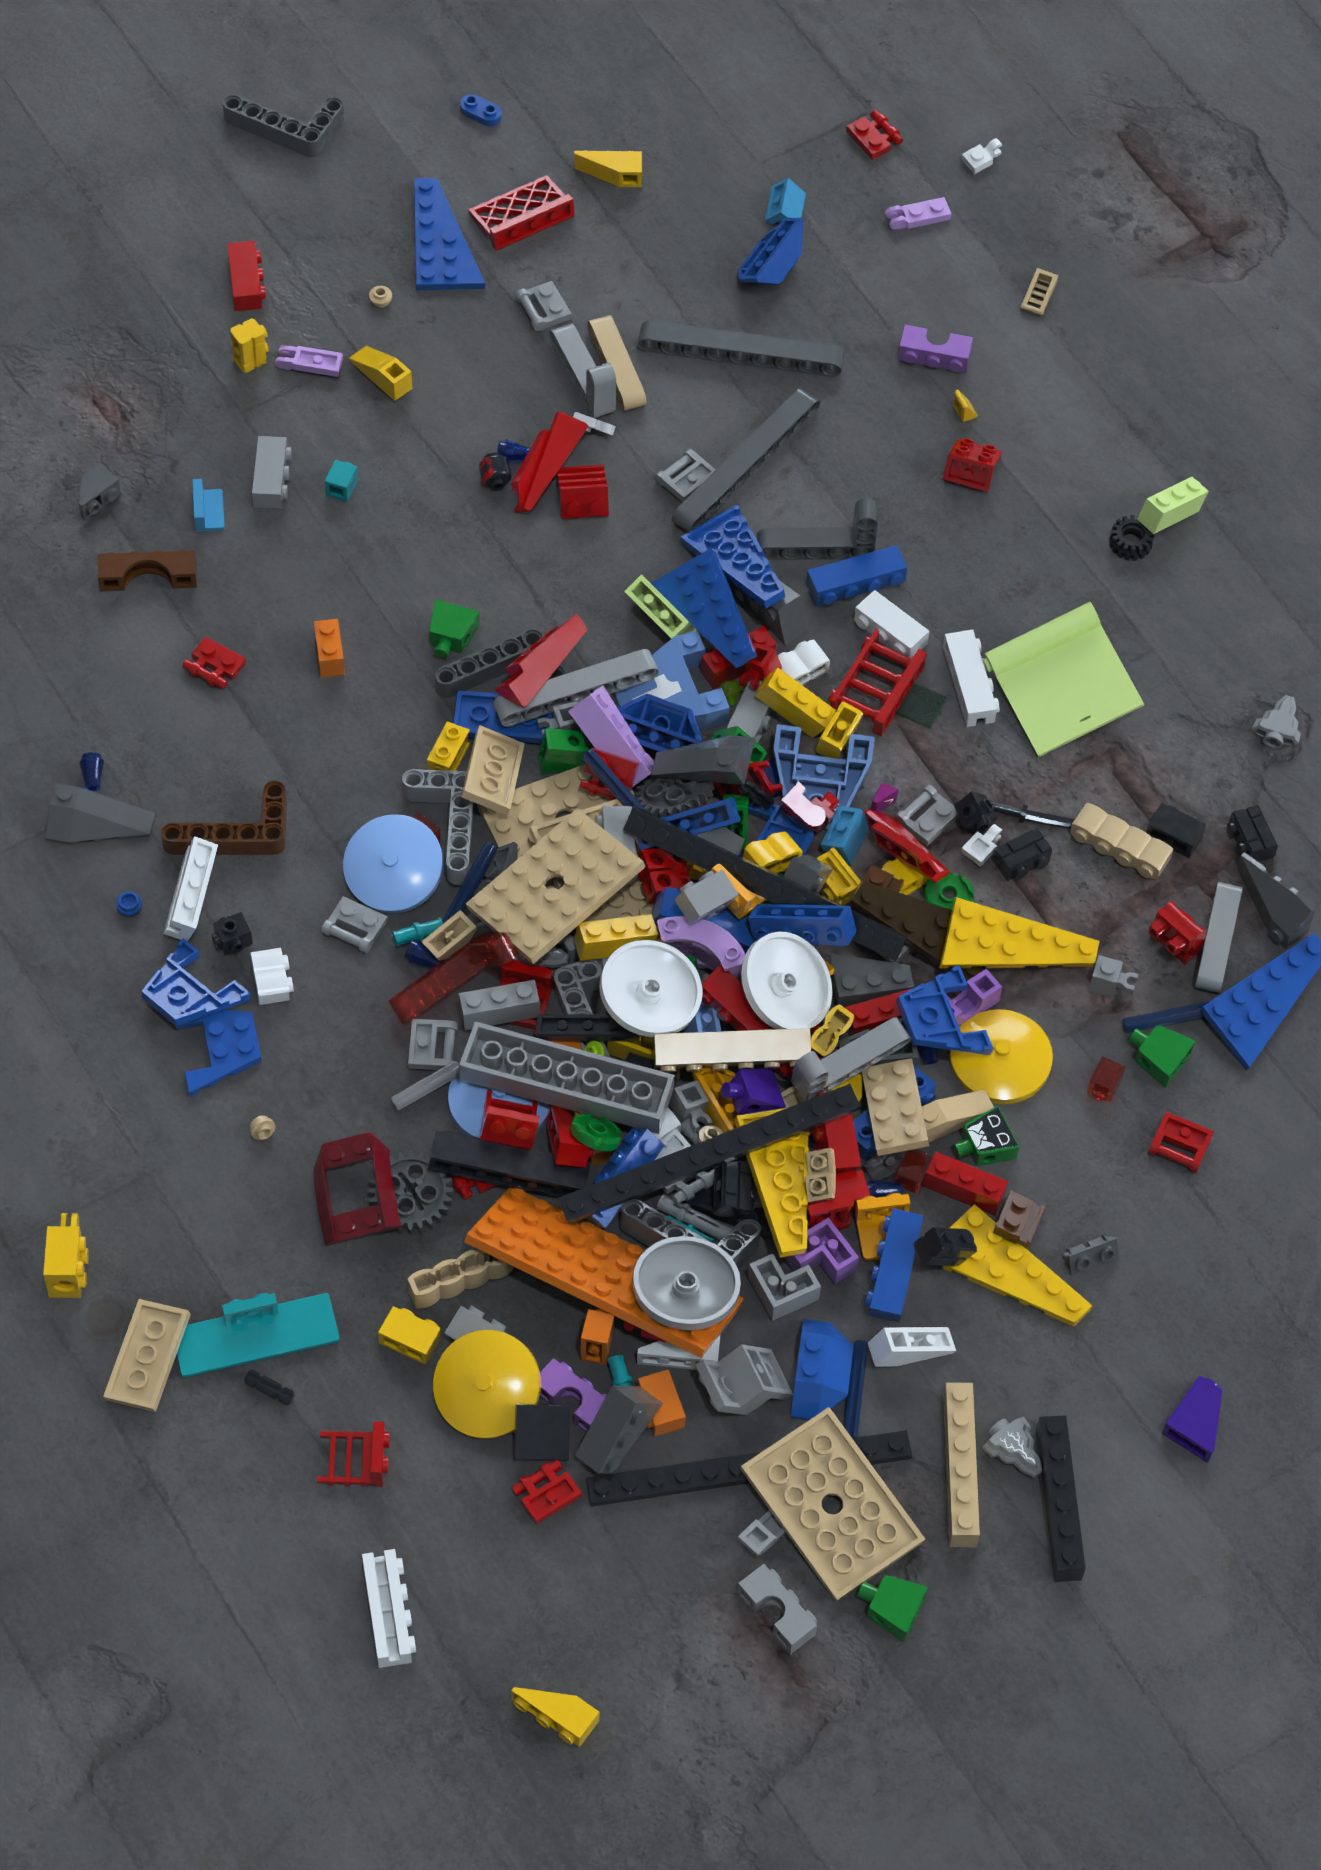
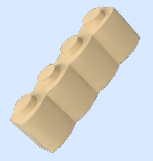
M1090 803L1085 804L1071 826L1070 834L1076 841L1092 845L1100 854L1113 856L1123 866L1136 868L1145 878L1157 880L1172 857L1173 848L1167 843L1152 838L1143 830L1129 826L1122 819L1109 815L1101 808Z
M479 1249L470 1250L460 1255L458 1259L445 1260L438 1263L433 1269H423L413 1273L407 1279L408 1293L415 1308H427L434 1305L439 1299H448L459 1295L464 1289L480 1287L489 1279L503 1278L513 1271V1266Z

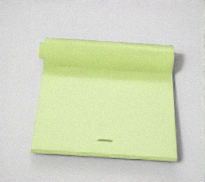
M1091 602L1077 607L986 652V658L983 659L987 671H993L1038 757L1144 706L1139 693L1103 630L1100 619Z

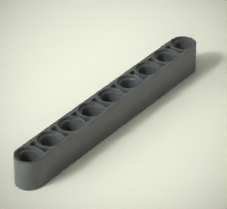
M655 321L642 323L638 339V347L650 353L829 377L841 374L845 354L842 348L835 345Z
M802 388L796 390L675 510L672 522L687 532L707 522L814 416L819 409L820 400Z

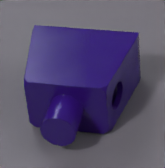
M742 1069L737 1072L730 1082H725L721 1089L724 1098L732 1099L736 1112L739 1115L786 1108L772 1069Z

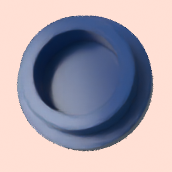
M128 891L120 895L116 905L122 915L133 916L141 910L142 901L136 893Z

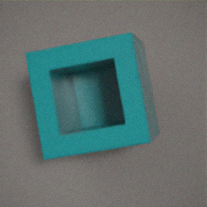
M335 460L325 479L326 496L348 502L358 482L357 466L349 462Z

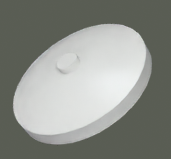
M774 932L758 939L747 950L742 964V985L750 1006L761 1020L777 1030L812 1028L824 1019L832 1000L831 977L823 958L808 941L792 933Z
M634 941L618 948L607 960L600 976L599 989L601 999L611 1017L625 1029L646 1037H654V1034L677 1033L683 1030L695 1017L702 1001V983L692 962L679 950L658 941Z

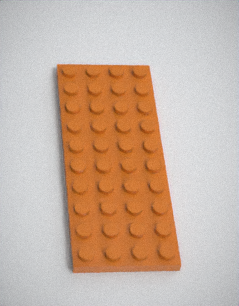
M509 1187L466 1234L464 1241L700 1358L705 1355L736 1315L744 1301V1298L739 1296L736 1306L725 1319L704 1329L681 1330L655 1321L643 1311L633 1292L634 1268L639 1257L645 1251L644 1249L584 1220L568 1225L561 1209L549 1204L545 1200L526 1193L520 1188Z

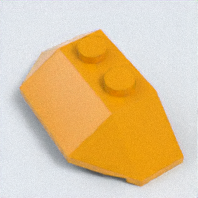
M704 1067L702 1071L693 1072L694 1081H698L709 1100L705 1113L710 1116L712 1126L720 1128L723 1133L737 1128L735 1118L739 1114L736 1112L732 1099L722 1096L721 1089L723 1084L730 1082L736 1073L729 1070L713 1071L712 1067Z

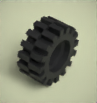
M1126 515L1123 516L1122 521L1119 518L1116 520V524H1113L1110 548L1113 547L1112 551L1114 554L1118 552L1119 558H1122L1124 555L1126 556L1125 560L1129 561V558L1133 557V561H1137L1138 556L1143 559L1145 554L1148 555L1150 553L1154 534L1140 521L1135 519V515H1131L1130 519ZM1134 534L1141 540L1130 542L1124 539L1123 535Z

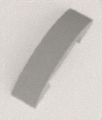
M768 1510L759 1520L753 1521L737 1539L758 1557L787 1533L771 1511Z

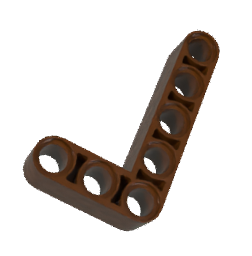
M277 780L269 781L265 784L263 788L262 823H168L161 830L163 849L168 854L185 855L187 847L191 845V841L195 836L217 844L216 855H276L281 853L285 849L287 798L284 784Z

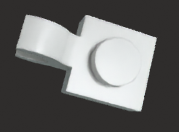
M996 138L990 141L985 148L979 144L963 153L961 160L976 174L993 164V158L1001 154L999 147L1002 146V143Z
M994 824L984 835L977 831L962 847L961 853L981 867L993 854L994 848L997 847L995 844L1001 838L1000 833L1002 829Z

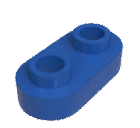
M472 94L466 95L461 99L460 111L464 116L485 126H495L500 123L501 109L498 105Z

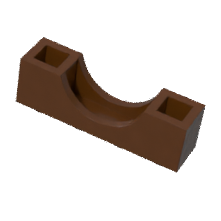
M182 549L179 551L158 550L155 552L134 551L130 553L110 552L98 554L100 592L125 591L131 580L144 574L162 576L171 584L173 589L197 588L195 550Z

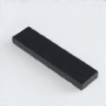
M538 1014L536 1038L546 1041H639L638 1034L622 1027L610 1014Z

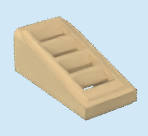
M1037 268L1020 309L1042 316L1058 282V275ZM1038 281H1039V282H1042V283H1045V284L1049 285V287H1046V286H1043V285H1040V284H1037V283H1038ZM1037 288L1042 291H1045L1046 294L1035 291L1034 289ZM1034 295L1043 298V301L1032 298L1031 296ZM1028 302L1040 305V309L1028 305Z

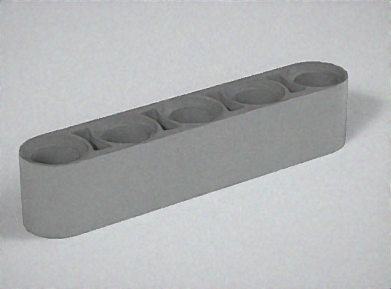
M1222 882L1217 883L1195 988L1216 993L1221 991L1243 887Z

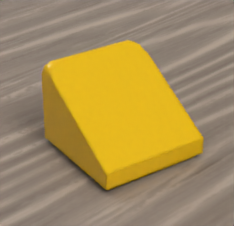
M955 390L953 407L961 421L965 422L977 418L978 415L967 397L959 390Z

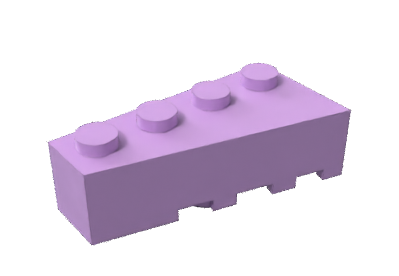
M601 686L568 711L596 749L639 762L633 786L651 774L654 764L652 758L645 753L604 686Z

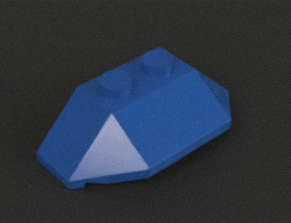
M801 217L782 219L779 222V226L773 228L758 242L737 271L740 282L777 285L785 279L787 273L802 254L803 220Z
M645 694L623 706L617 707L640 745L660 752L703 741L692 709L651 694Z
M803 1319L791 1418L809 1421L828 1407L832 1410L848 1397L854 1345L830 1322Z

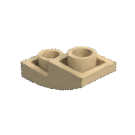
M827 1148L807 1152L809 1176H805L808 1202L813 1203L835 1198L836 1166L834 1149Z

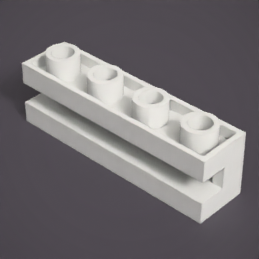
M973 630L945 634L943 650L966 727L976 726V721L980 718H984L985 724L995 723L996 713L1000 710L999 702L992 694L993 682L986 674L987 668L983 662L985 658H982L980 654L982 650L980 639L975 638Z
M194 836L191 845L187 847L166 922L165 935L180 940L184 938L188 942L196 930L218 847L217 844Z
M395 1549L385 1550L384 1556L374 1557L373 1553L362 1554L378 1667L412 1663L411 1653L416 1652L414 1636H408L407 1627L412 1626L410 1609L404 1610L403 1601L408 1600L406 1584H400L399 1575L404 1574L402 1558L396 1559Z

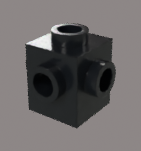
M971 791L954 805L960 817L959 822L966 830L978 831L979 833L984 832L998 819L994 812V805L984 794Z
M242 912L232 916H224L213 923L214 933L211 934L212 940L216 948L221 947L224 955L238 953L245 947L253 944L251 930Z

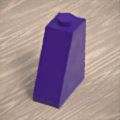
M1199 1375L1166 1422L1162 1433L1207 1463H1209L1213 1455L1222 1397V1389L1219 1388L1218 1384L1209 1378L1205 1379Z

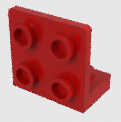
M968 438L957 439L949 452L943 480L988 492L995 466L1002 455V451L997 450V447L986 444L983 446L976 444Z

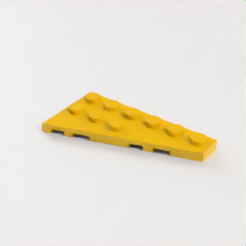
M956 897L952 907L939 968H948L949 966H961V968H971L972 966L1025 968V966L1048 967L1054 965H1062L1063 967H1092L1096 962L1100 941Z
M786 1108L738 1115L735 1118L736 1127H741ZM809 1130L746 1155L780 1258L804 1254L807 1249L808 1220L806 1219L808 1198L805 1176H808L806 1153L809 1152Z
M975 1204L950 1227L969 1230L974 1237L977 1252L970 1258H966V1261L959 1266H943L942 1269L951 1273L952 1271L967 1277L969 1281L1005 1297L1006 1295L1011 1296L1027 1307L1031 1305L1044 1311L1045 1315L1072 1327L1091 1311L1092 1305L1023 1245L993 1233L997 1223Z

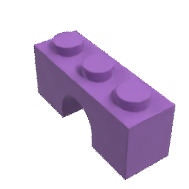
M910 325L904 326L899 348V361L966 373L973 337L950 333L947 343L933 345L926 338V328Z
M987 969L968 980L967 987L957 997L951 1000L947 996L959 1027L968 1019L980 1012L986 1011L1000 1001L1002 986Z
M553 1358L540 1372V1398L548 1404H557L561 1399L567 1397L578 1400L581 1406L574 1412V1424L587 1433L607 1395H601L587 1379H580L576 1376L568 1364L564 1362L559 1363Z

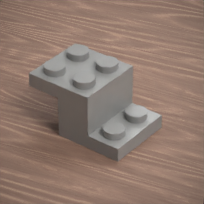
M741 1344L718 1362L703 1359L695 1365L699 1372V1379L710 1395L712 1406L719 1412L748 1415L770 1398L787 1400L793 1395L771 1349Z

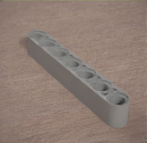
M642 649L549 679L526 707H520L502 696H498L493 701V706L501 724L509 727L553 713V707L575 701L578 704L601 686H604L608 694L648 682L658 676L659 669L651 652L648 649Z

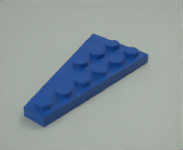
M414 178L416 290L485 289L484 279L438 179Z
M738 504L680 537L682 545L696 556L712 548L717 554L725 577L763 607L768 608L785 598L784 589L776 574L773 573L770 563L765 558L755 535L749 529Z
M712 548L651 583L736 668L757 657L717 554Z
M1315 933L1200 1009L1201 1013L1246 1071L1321 966V940Z

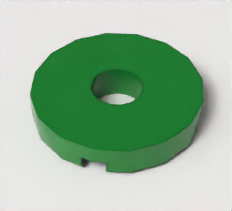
M950 872L949 875L937 883H933L930 880L927 882L924 891V901L952 910L956 897L973 902L974 889L966 877ZM951 891L956 896L948 899L943 896V893Z
M580 1113L574 1117L570 1130L578 1141L600 1151H613L618 1148L622 1139V1133L615 1123L605 1117H600V1119L593 1118V1113Z

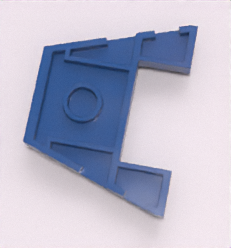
M754 800L751 801L748 814L768 821L756 841L766 840L773 833L787 832L803 851L802 856L805 855L814 840V833L794 817H789L782 812L777 804L771 805L770 809H764Z
M184 938L178 943L176 951L167 957L163 968L157 970L142 990V998L175 1026L250 1000V992L235 980L214 994L183 968L199 958V951Z
M956 966L950 972L944 975L940 974L934 980L926 984L922 983L899 995L896 1004L913 1045L991 1055L993 1046L987 1031L980 1030L961 1033L946 993L963 991L968 985L960 966Z
M221 1010L176 1026V1030L197 1026L204 1027L211 1067L185 1072L189 1097L198 1094L199 1090L207 1086L212 1087L218 1084L219 1080L231 1074L234 1076L262 1061L252 1012Z

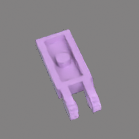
M945 197L904 206H891L885 210L886 218L891 219L889 223L890 228L894 230L909 229L951 219V212Z
M283 345L279 348L278 352L283 357L276 358L275 362L279 369H293L338 377L343 363V354L302 346Z

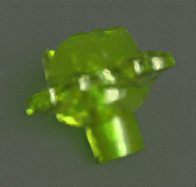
M732 680L720 684L728 705L737 704L736 697L740 694L739 692L745 690L744 687L739 686L737 681Z

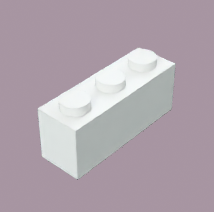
M874 590L856 606L854 617L856 624L871 634L875 629L879 630L878 642L884 643L892 650L907 657H914L918 649L922 650L927 646L929 630Z

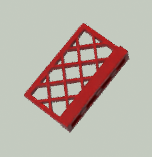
M547 175L468 209L469 215L491 239L492 247L496 251L575 216L573 198L569 194L564 195ZM543 185H547L549 187L548 191L537 190V188ZM529 195V198L521 199L518 196ZM534 196L545 197L544 201L533 200ZM549 198H555V199H556V200H553V201H551V202H548V201H549ZM502 203L510 204L508 208L498 207ZM514 205L525 206L524 210L513 209ZM530 206H531V207H537V208H535V209H533V210L528 211L529 208H530ZM482 212H490L488 217L478 215ZM494 214H505L504 219L495 218ZM510 215L517 216L515 218L509 219ZM490 224H497L496 226L490 228Z

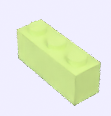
M1190 477L1147 498L1137 520L1155 534L1199 512L1209 491L1199 481Z
M642 574L624 591L671 639L674 636L696 631L692 624Z

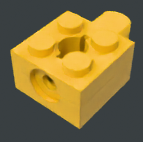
M61 1213L60 1226H47L43 1276L49 1298H81L82 1288L87 1286V1273L84 1272V1264H88L89 1250L86 1248V1237L81 1236L78 1213H72L71 1226H69L68 1213Z

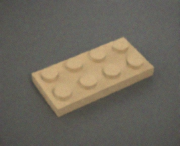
M479 725L475 733L461 797L507 815L511 809L525 743Z
M912 1058L870 1066L862 1071L877 1155L881 1156L929 1146Z
M142 1299L138 1300L103 1396L106 1401L156 1413L191 1315L188 1310Z

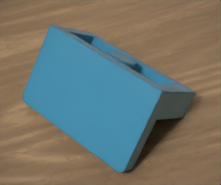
M789 178L771 187L765 221L773 225L784 218L802 217L806 193Z
M193 479L196 532L224 530L223 490H203L202 479Z
M839 806L821 843L823 851H830L834 847L838 853L842 854L848 865H852L869 830L862 810Z

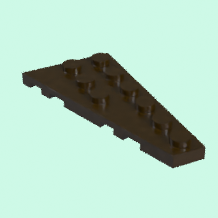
M863 881L852 896L849 904L870 919L907 936L906 944L940 967L952 910ZM949 966L948 968L942 969L946 972H950L951 969L956 966ZM986 966L961 968L966 982L987 969Z

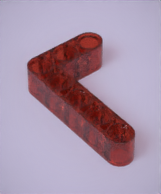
M506 932L483 933L397 993L388 1002L401 1023H406L484 967L505 965L515 959L519 952Z

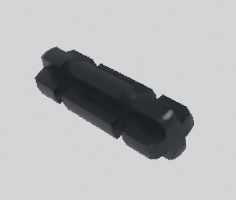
M746 777L744 785L736 784L740 791L747 793L748 797L760 804L764 809H770L771 805L774 804L772 796L754 782H751L749 778Z
M253 1369L249 1370L244 1378L245 1384L253 1388L256 1386L258 1391L273 1399L278 1398L279 1402L285 1405H289L295 1396L293 1390L287 1387L282 1388L280 1383L264 1375L261 1377L260 1373Z

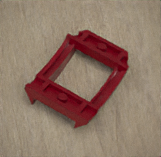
M372 1132L327 1142L321 1146L314 1165V1183L325 1246L402 1228L392 1177L391 1153ZM374 1160L380 1204L333 1216L327 1171Z

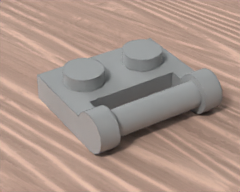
M552 281L528 290L520 289L515 293L517 302L523 305L535 331H541L572 319V313ZM534 299L545 316L544 318L539 316L530 300Z
M688 449L683 453L682 458L666 470L656 473L654 478L660 486L666 487L679 500L684 502L716 469L695 451ZM688 464H692L690 467H688L674 479L671 478L685 466H687Z
M927 785L918 798L905 810H900L894 816L907 831L926 846L933 842L959 817L954 805L938 794L932 785ZM928 801L933 803L915 822L910 819Z
M343 896L329 919L324 922L321 933L327 936L333 935L359 947V951L368 953L388 922L386 915ZM337 924L347 927L366 937L361 938L353 933H350L342 928L337 927Z
M412 1019L408 1069L440 1070L454 1062L455 1034L458 1032V1023L448 1020ZM437 1032L445 1033L443 1059L435 1058Z

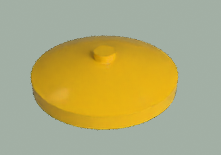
M997 1009L980 1012L959 1027L961 1033L986 1030L993 1046L991 1055L950 1050V1066L954 1077L968 1093L985 1090L992 1103L1013 1104L1032 1097L1044 1086L1051 1071L1053 1053L1047 1035L1036 1022L1020 1013Z
M497 1330L474 1331L455 1340L441 1355L433 1378L434 1398L442 1416L456 1430L471 1437L481 1439L503 1437L515 1431V1404L538 1403L541 1392L540 1370L530 1350L515 1337Z

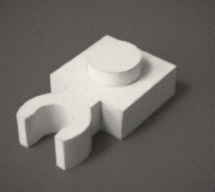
M575 412L573 416L588 424L586 429L588 432H591L593 428L613 435L616 426Z

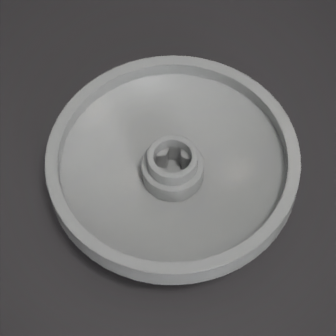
M679 1236L661 1240L651 1245L642 1253L634 1268L633 1292L638 1304L652 1319L671 1328L698 1330L711 1327L721 1322L732 1312L739 1298L741 1280L735 1262L722 1248L704 1239Z

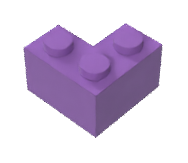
M829 1217L807 1230V1249L804 1254L784 1257L793 1271L807 1265L811 1269L821 1265L835 1284L855 1273L859 1261L858 1255Z

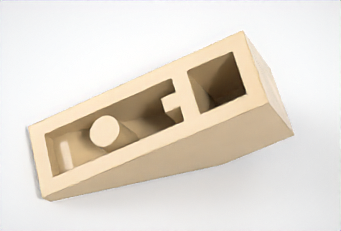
M981 1090L943 1098L922 1106L928 1142L930 1143L963 1128L969 1121L994 1108L986 1091Z

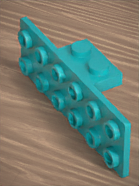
M261 1293L254 1296V1298L246 1300H231L227 1304L222 1305L223 1317L186 1326L177 1356L182 1377L186 1378L337 1343L340 1341L329 1294L323 1293L277 1304L275 1293Z

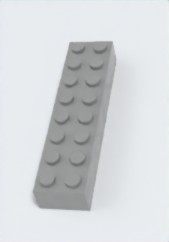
M476 1021L459 1064V1075L462 1081L580 1113H593L595 1117H605L613 1122L636 1128H645L650 1132L658 1134L660 1133L674 1090L675 1075Z

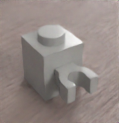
M577 702L553 707V718L537 719L538 728L547 727L581 731L584 735V732L568 712L577 705ZM541 730V736L543 738L544 730Z
M1099 955L1089 991L1114 998L1117 987L1122 989L1123 992L1133 995L1135 986L1129 985L1127 982L1136 983L1138 974L1132 972L1121 973L1122 961Z
M697 1080L674 1088L669 1105L681 1124L689 1118L690 1128L693 1133L698 1132L700 1128L697 1123L698 1121L703 1122L705 1126L712 1125L710 1116L705 1113L709 1100Z

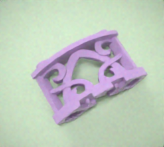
M685 916L667 917L657 920L663 943L674 947L685 955L697 958L698 968H708L714 971L721 964L724 971H729L742 983L741 971L745 952L728 931L704 919L690 925Z

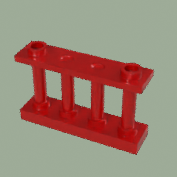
M875 629L870 637L866 636L861 647L862 651L838 689L834 688L828 702H830V706L835 710L838 709L841 702H845L860 710L864 716L872 719L874 723L873 733L882 737L897 713L898 708L902 705L901 703L905 700L904 698L908 695L907 693L910 692L912 685L915 684L926 665L927 652L918 649L914 657H907L879 644L880 631ZM875 652L904 665L906 670L903 674L899 673L897 675L869 662L868 659ZM863 669L893 683L894 689L892 692H885L857 679ZM853 687L883 701L884 705L881 710H874L846 697V694Z

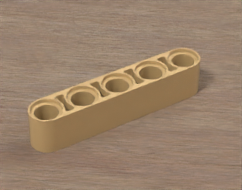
M612 316L589 320V334L602 364L610 362L615 371L616 397L621 409L626 411L645 406L646 396Z

